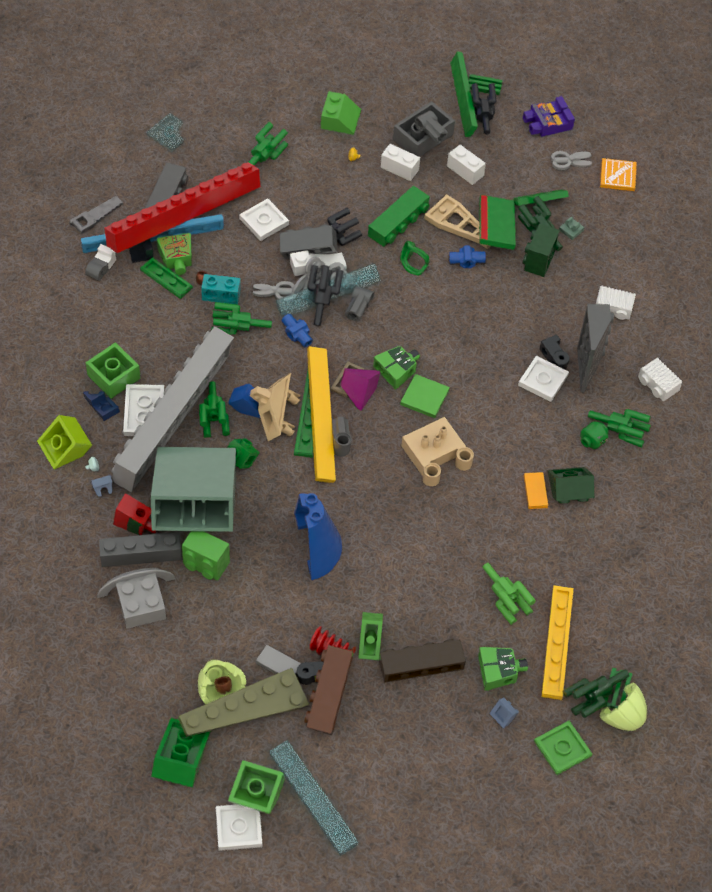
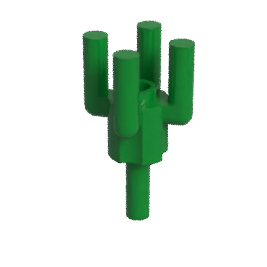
M268 122L255 136L258 144L251 151L253 157L249 163L255 165L257 162L262 163L269 157L272 160L277 159L288 146V143L283 141L275 149L288 134L287 131L282 129L275 138L272 134H268L265 138L266 134L273 128V124Z
M215 302L214 309L232 311L213 310L212 315L213 326L230 327V329L217 327L229 335L236 334L237 330L249 331L250 326L272 327V321L251 319V313L240 312L238 304Z
M210 381L208 383L209 395L204 399V403L199 405L200 426L203 427V437H211L210 421L218 420L222 424V435L229 436V415L226 413L225 402L222 397L217 396L216 382Z
M626 409L624 415L613 412L611 416H607L591 410L588 414L589 418L607 423L608 430L619 433L618 437L621 440L641 448L644 444V440H641L644 432L640 430L649 432L651 428L650 424H646L650 422L651 416L630 409Z

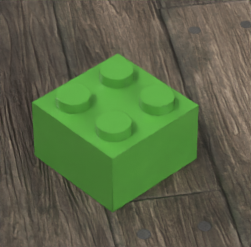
M116 342L86 362L87 376L111 399L125 390L126 384H133L141 379L139 365Z
M191 531L182 544L183 564L188 570H197L209 580L215 579L218 581L230 563L229 543L204 531Z

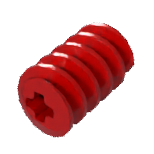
M320 626L313 634L309 646L311 651L316 650L318 655H322L323 650L328 649V645L349 650L350 643L347 642L342 646V638L335 642L336 635L333 634L329 638V630L322 634V626ZM354 646L349 651H353V653H355L356 647Z

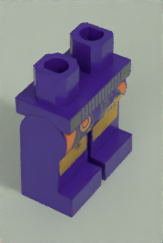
M562 96L557 97L553 102L532 104L531 109L523 112L522 117L525 123L533 121V123L529 124L531 135L540 134L541 137L573 130L575 118Z

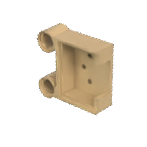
M445 417L402 437V448L423 476V482L427 486H436L439 483L441 475L440 465L456 458L455 465L460 470L466 471L472 466L473 451L465 446Z

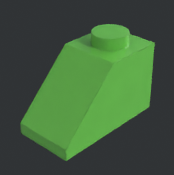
M363 612L359 659L379 660L383 614Z

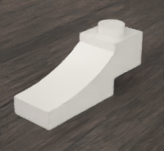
M306 250L290 254V264L294 276L306 274L305 266L312 257H318L327 266L339 262L344 265L345 270L347 269L342 252L335 254H312ZM336 266L333 267L331 270L332 272H335L336 269H340V267Z

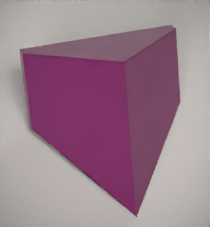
M344 368L341 387L357 409L362 411L377 388L380 371Z

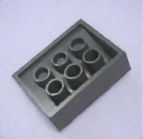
M587 304L577 345L581 392H585L600 364L601 357L605 356V346L608 344V335L611 333L610 323L614 321V313L610 312V304Z

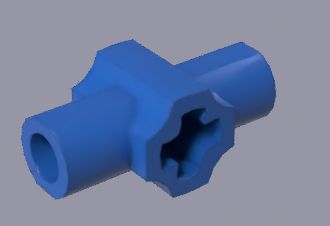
M464 246L459 249V252H449V264H460V267L472 268L475 266V263L486 262L485 251H475V248L471 246Z
M290 313L282 318L281 321L286 326L285 332L293 342L298 340L304 348L312 344L313 339L309 336V328L304 320L299 319L297 321Z

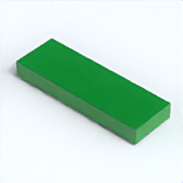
M560 189L514 197L513 201H515V205L519 206L535 203L533 199L536 196H539L542 201L569 197L567 190Z
M153 257L140 268V271L179 299L193 288L190 283Z

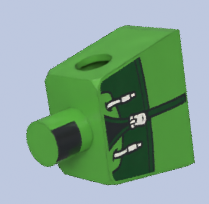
M401 346L376 355L373 367L380 371V374L396 390L416 372V361L420 359V355L415 349L407 353Z
M480 647L478 658L485 691L516 683L518 672L528 671L527 659L515 660L514 651L511 648Z

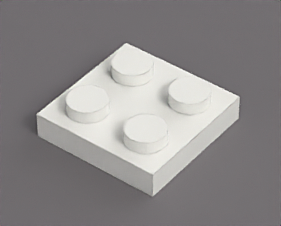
M269 199L239 214L240 220L260 241L289 225V220Z
M536 356L520 379L518 386L551 402L567 379L569 372Z
M238 804L216 806L219 851L262 847L260 811Z

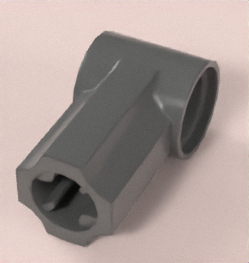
M428 111L415 118L414 122L420 132L425 131L436 143L443 142L448 136V132L437 122L434 112Z
M356 286L345 316L353 321H360L366 307H369L370 300L374 298V292Z
M337 417L332 420L334 454L343 457L350 452L352 438L349 432L348 420L344 417Z

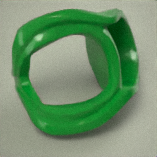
M405 242L401 251L400 261L407 272L413 275H421L430 263L429 255L416 247L414 242ZM414 252L425 260V264L420 270L408 263V259Z

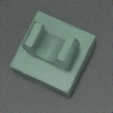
M571 216L560 226L559 230L573 240L584 231V227Z

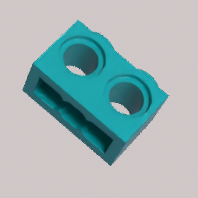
M204 274L201 287L202 300L238 304L241 291L240 278Z

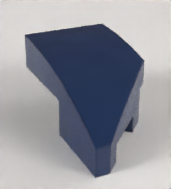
M89 391L83 392L85 399L103 421L120 412L119 407L109 397H106L105 392L100 391L98 394H89Z

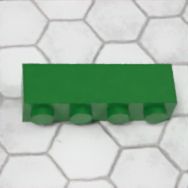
M412 186L368 226V237L383 247L388 243L392 244L399 233H404L410 223H415L421 213L427 212L430 206V196Z

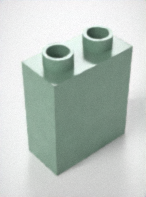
M157 447L151 491L152 530L233 532L236 448Z

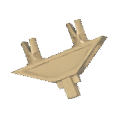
M291 373L280 378L267 389L257 386L250 392V397L259 403L258 411L268 441L280 436L281 432L287 436H291L295 432L292 430L295 426L283 420L286 400L293 405L298 404L300 401L298 399L300 394L289 390Z

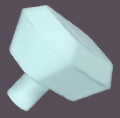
M91 457L88 460L89 465L85 466L86 469L99 471L97 459Z

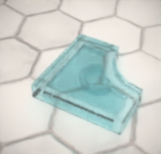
M169 113L148 130L147 135L173 152L184 143V139L179 135V128L183 125V121Z

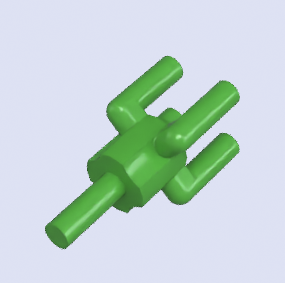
M489 563L483 565L482 568L495 583L491 588L499 598L496 602V607L510 625L517 621L513 615L519 612L515 602L526 615L533 612L530 606L536 600L520 581H516L513 584L508 577L500 578Z

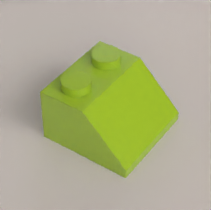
M58 415L37 440L53 469L83 457L92 446L77 419Z

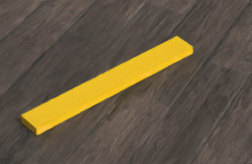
M309 346L307 356L315 481L334 483L336 476L327 349Z

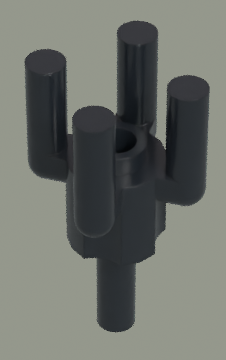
M490 83L488 85L489 95L487 99H481L479 97L478 84H472V101L475 115L483 123L484 134L488 135L490 134L489 120L494 117V104L497 102L495 84Z
M348 207L327 218L328 224L332 225L336 231L337 241L340 246H344L362 236L360 230L346 237L343 235L347 229L359 224L356 217L343 224L336 222L350 214Z
M311 265L307 289L314 292L312 302L317 304L313 324L321 326L324 305L330 306L331 295H338L340 293L344 272L343 270L336 269L334 286L331 287L332 270H329L330 266L322 265L319 284H315L318 266Z

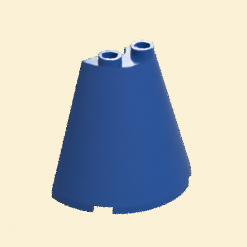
M313 493L299 494L294 515L298 530L308 528L310 560H307L311 580H315L328 574L337 564L342 553V540L336 526L317 496Z

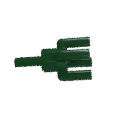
M539 196L533 199L536 204L532 207L536 214L534 217L524 204L518 208L521 211L518 219L530 232L533 229L537 230L539 224L555 228L549 220L552 213ZM557 241L556 250L560 251L563 246Z
M625 669L608 680L605 676H600L591 682L583 678L564 689L562 692L566 698L572 695L576 700L582 696H585L587 699L571 709L572 713L575 716L581 713L582 717L586 718L607 705L605 698L613 694L612 686L628 678L629 672Z

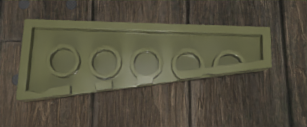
M289 668L184 713L178 719L186 737L218 728H225L234 724L304 708L309 703L293 669Z

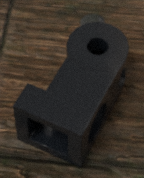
M556 334L542 340L539 350L547 361L566 370L570 357L559 346L561 341L559 336Z
M324 662L301 663L297 667L299 683L309 685L315 682L317 672L322 670Z

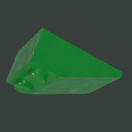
M171 718L155 755L151 777L193 788L211 731L186 737L179 720Z

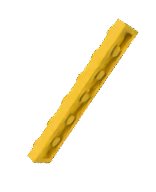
M553 586L541 697L558 700L563 698L562 691L564 690L573 588Z

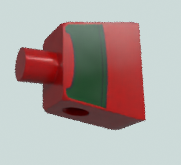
M125 493L116 508L113 525L137 535H143L145 530L156 534L157 531L152 530L151 508Z

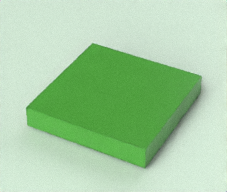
M415 374L400 405L435 418L450 387Z
M570 720L534 739L535 744L556 775L592 756L591 751Z

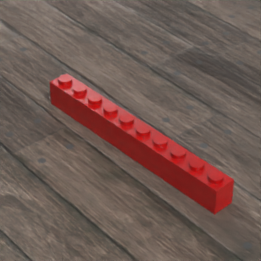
M249 162L244 163L235 169L228 170L224 174L215 176L213 179L202 182L193 188L186 189L180 194L173 195L169 199L158 202L149 208L142 209L136 214L129 215L125 219L112 223L104 228L107 247L116 253L122 252L261 187L259 168Z

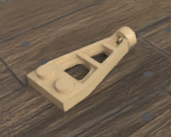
M445 195L425 214L424 219L437 228L479 243V221L452 197ZM454 213H458L463 218V221L458 225L449 223L446 220ZM470 223L476 230L470 233L463 230V228ZM480 244L486 249H489L491 247L489 245Z

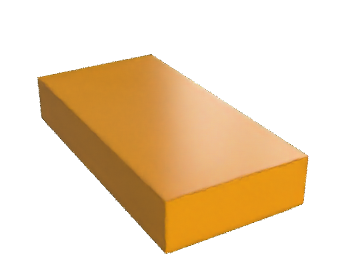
M543 472L524 473L528 509L548 508Z

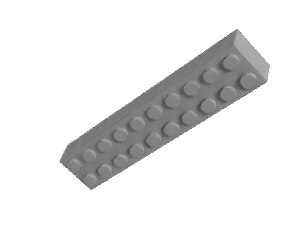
M215 326L211 332H206L202 340L203 343L201 345L198 344L193 351L194 355L192 358L188 357L185 361L184 369L176 373L174 383L172 385L168 384L163 398L159 397L154 405L155 409L147 413L144 418V424L142 426L139 425L134 432L135 436L133 439H128L125 443L123 453H118L113 461L115 465L111 471L113 473L112 482L131 493L155 461L157 447H165L205 391L208 383L212 381L228 358L234 339L233 336Z

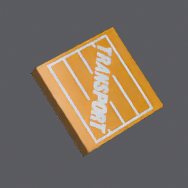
M602 158L600 188L635 191L636 162Z

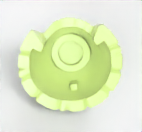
M220 660L207 662L198 676V692L205 704L243 689L246 685L245 675L240 668ZM227 676L231 679L232 689L223 695L217 692L214 681L219 677Z
M631 683L624 688L628 697L618 708H615L613 711L608 707L601 710L600 718L604 722L626 731L636 730L645 723L647 706L641 690L635 683Z

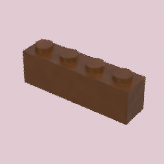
M328 645L327 650H323L321 662H324L322 670H318L315 682H318L317 690L312 691L310 702L313 703L311 711L307 710L304 723H307V728L333 734L354 655L353 651Z

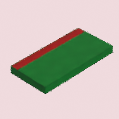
M480 195L479 244L511 250L515 249V201Z

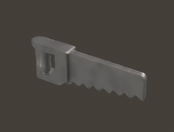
M115 196L94 209L74 217L69 221V224L73 225L83 234L93 228L97 222H100V219H104V216H108L109 213L123 205V202ZM83 219L87 225L83 226L79 221Z

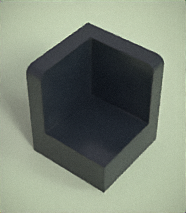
M150 239L129 248L132 263L148 261L153 257Z

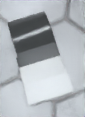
M101 244L98 247V253L88 263L85 274L100 281L116 261L115 252Z

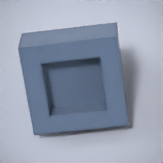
M111 475L91 480L92 488L97 496H102L100 490L103 487L107 488L109 494L112 493L113 482Z
M502 698L494 706L490 715L502 728H505L512 722L519 711L512 707L510 701Z

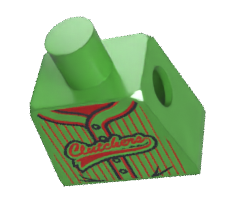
M186 233L157 238V249L164 265L168 269L175 268L177 275L185 274V267L192 266L191 234Z

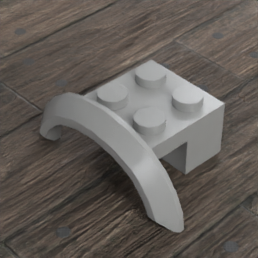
M159 568L133 570L110 579L100 589L97 597L108 596V593L114 587L117 588L126 629L166 619V612L157 577L170 581L175 580V576L171 572Z

